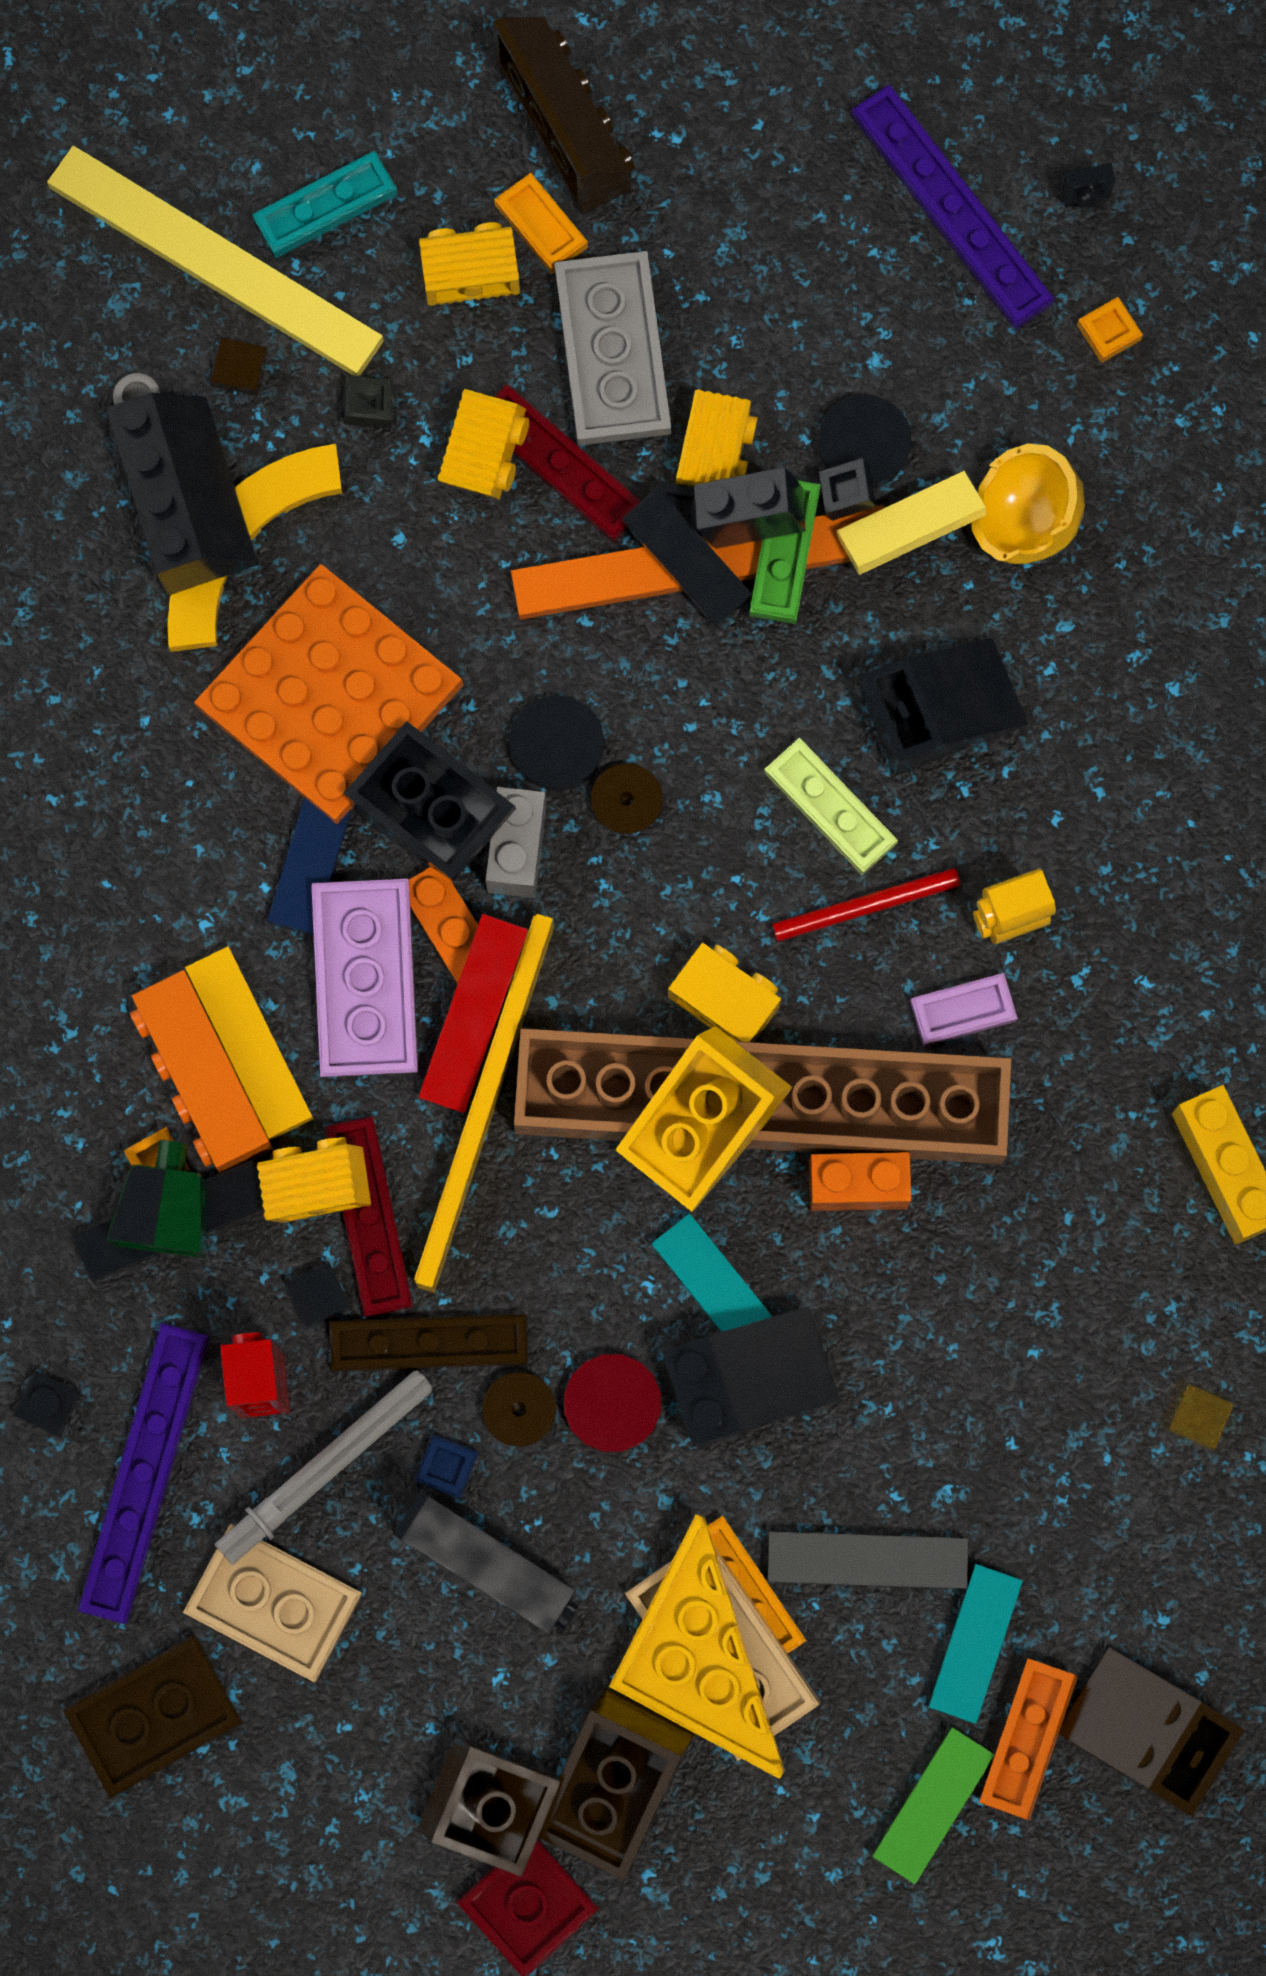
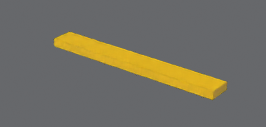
M540 914L533 916L414 1278L419 1289L435 1293L554 930L553 918Z

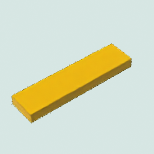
M229 946L186 966L185 969L269 1140L271 1141L313 1120Z

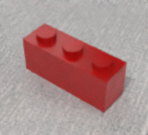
M260 1332L244 1333L232 1336L233 1344L220 1345L226 1406L241 1419L291 1413L285 1354L271 1339L263 1338Z

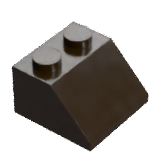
M456 1735L417 1829L431 1843L522 1877L561 1781L500 1751Z

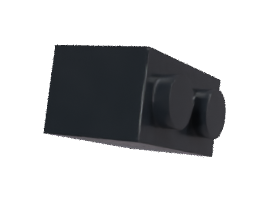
M786 467L694 485L697 530L715 549L806 531L803 487Z

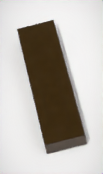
M527 1315L330 1322L331 1371L333 1373L528 1365Z

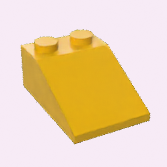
M715 1026L696 1036L615 1150L692 1212L765 1126L792 1089V1086Z

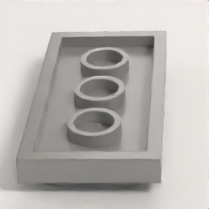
M647 251L554 262L578 446L671 434V422Z

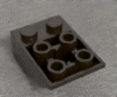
M1108 1647L1065 1716L1059 1735L1181 1815L1192 1817L1245 1730L1203 1702Z

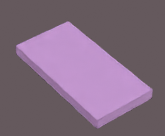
M409 879L312 883L320 1077L418 1073Z

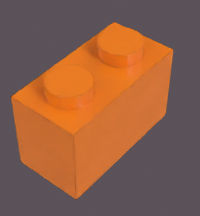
M910 1152L811 1154L809 1160L810 1211L908 1209L911 1203Z

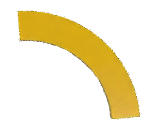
M336 444L315 447L286 456L260 469L235 487L251 540L261 532L262 527L279 514L287 513L298 506L319 498L342 494ZM227 576L170 596L168 613V646L170 652L218 646V610Z

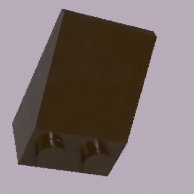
M605 1688L591 1708L559 1779L561 1781L538 1837L624 1881L678 1772L695 1733Z

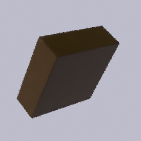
M221 338L210 380L212 387L258 396L268 354L267 347Z

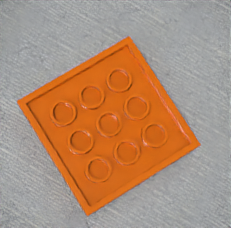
M320 564L194 701L197 709L300 795L308 799L333 822L338 824L353 809L344 792L407 721L422 732L464 684L458 675L325 566Z

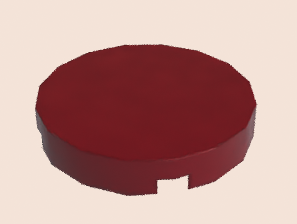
M603 1354L584 1362L571 1375L564 1392V1414L571 1431L584 1445L602 1453H623L640 1445L654 1432L661 1415V1392L654 1375L641 1362L622 1354Z

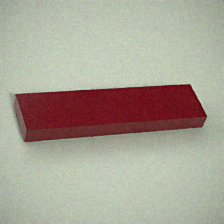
M506 384L494 397L521 405L526 408L524 417L529 418L526 439L521 446L515 445L513 455L614 543L628 529L622 522V518L641 501Z
M372 1116L326 1126L328 1139L342 1137L346 1138L347 1144L363 1147L371 1205L344 1210L343 1215L364 1316L369 1318L414 1308L374 1118Z

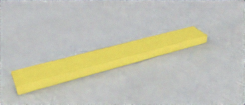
M74 145L47 181L49 188L353 376H360L384 342L383 336Z

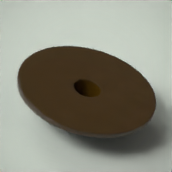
M619 764L605 770L597 778L591 792V805L598 821L607 829L620 834H633L648 828L657 819L663 803L662 790L658 780L650 771L635 764Z
M516 1372L500 1377L489 1387L483 1399L482 1415L488 1431L498 1441L510 1446L522 1447L538 1442L549 1432L556 1416V1403L550 1388L544 1381L532 1374Z

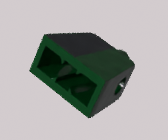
M160 1140L155 1167L132 1165L108 1232L107 1241L111 1245L201 1259L206 1258V1184L201 1174L184 1171L188 1151L187 1144Z

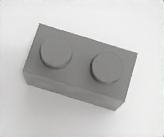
M497 787V792L515 805L516 810L490 840L485 880L487 892L535 898L547 806L545 792Z

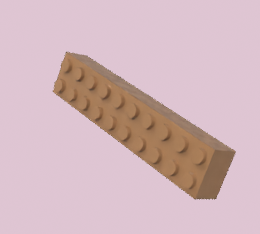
M521 1028L514 1117L515 1133L518 1135L622 1141L694 1039ZM736 1042L792 1086V1089L765 1126L745 1149L825 1154L910 1152V1159L1002 1164L1007 1157L1011 1058Z

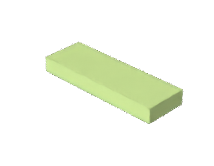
M800 737L764 769L765 775L861 875L866 873L897 844L898 840Z

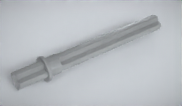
M413 1371L268 1498L266 1497L253 1510L247 1507L245 1512L248 1515L215 1543L216 1548L233 1565L264 1537H267L269 1540L274 1538L272 1532L287 1517L427 1397L432 1391L430 1382L419 1371Z

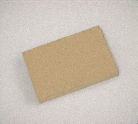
M230 1524L226 1533H228L234 1527V1525ZM261 1540L233 1565L217 1549L183 1613L316 1683L363 1593Z

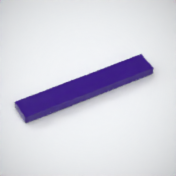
M890 84L852 109L851 116L1015 330L1053 305L1054 297Z
M163 1323L160 1325L78 1612L128 1625L210 1337L208 1335Z

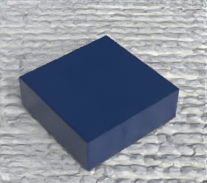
M432 1435L414 1481L461 1500L479 1452Z

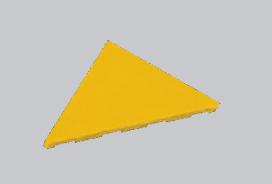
M696 1514L609 1687L780 1779L785 1769L705 1517Z

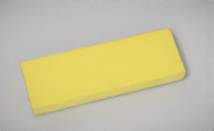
M965 471L837 530V536L857 573L861 575L986 516V506Z

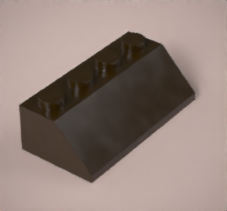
M505 17L493 21L497 63L580 212L584 214L630 191L631 172L635 170L633 160L624 145L617 147L610 133L613 132V126L602 106L594 107L588 96L592 93V90L581 68L574 70L567 58L570 55V50L561 31L557 29L552 32L545 17Z

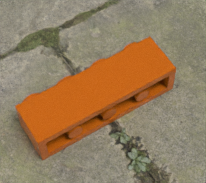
M182 970L131 995L138 1008L130 1012L131 1018L142 1039L151 1035L158 1049V1052L150 1056L162 1080L165 1081L172 1078L179 1092V1095L171 1099L183 1123L186 1124L193 1120L200 1138L194 1140L193 1144L204 1166L207 1167L214 1163L219 1173H222L272 1150L273 1147L186 972Z

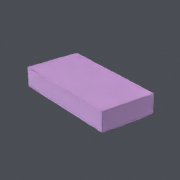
M1004 973L914 997L910 1000L923 1047L1010 1024L1018 1019Z

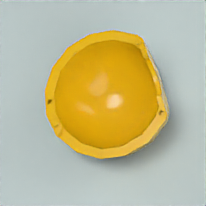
M1028 443L1007 450L989 464L991 468L979 485L977 492L986 506V516L971 522L972 532L982 550L998 561L1009 564H1027L1055 555L1068 546L1080 527L1084 516L1085 503L1083 483L1066 457L1050 446Z

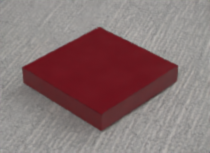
M538 1839L522 1877L494 1867L456 1902L521 1976H528L599 1910L598 1906Z

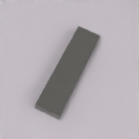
M769 1532L767 1583L967 1589L968 1538Z

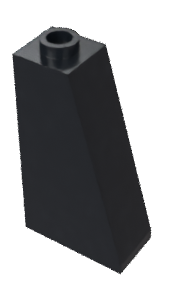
M421 1491L393 1534L403 1543L549 1635L555 1626L564 1631L579 1607L578 1604L571 1601L576 1594L574 1589Z

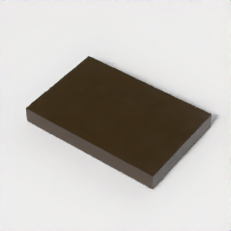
M196 1635L189 1637L63 1709L67 1720L110 1799L244 1723Z

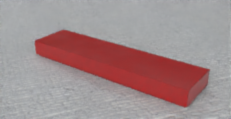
M484 913L482 914L419 1098L465 1113L529 929Z

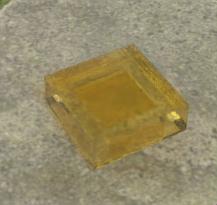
M1188 1384L1184 1389L1167 1431L1213 1451L1216 1449L1234 1404Z

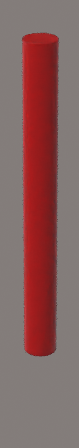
M952 868L771 924L776 941L780 942L961 886L957 870Z

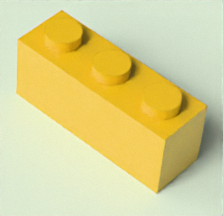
M1224 1085L1179 1104L1173 1111L1172 1116L1235 1246L1266 1232V1171Z

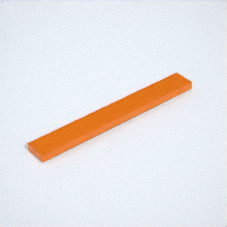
M879 505L834 521L827 515L815 517L806 569L851 562L838 540L837 530L884 509V506ZM704 536L702 537L740 581L756 578L762 540L715 549ZM645 547L511 570L519 620L683 591Z

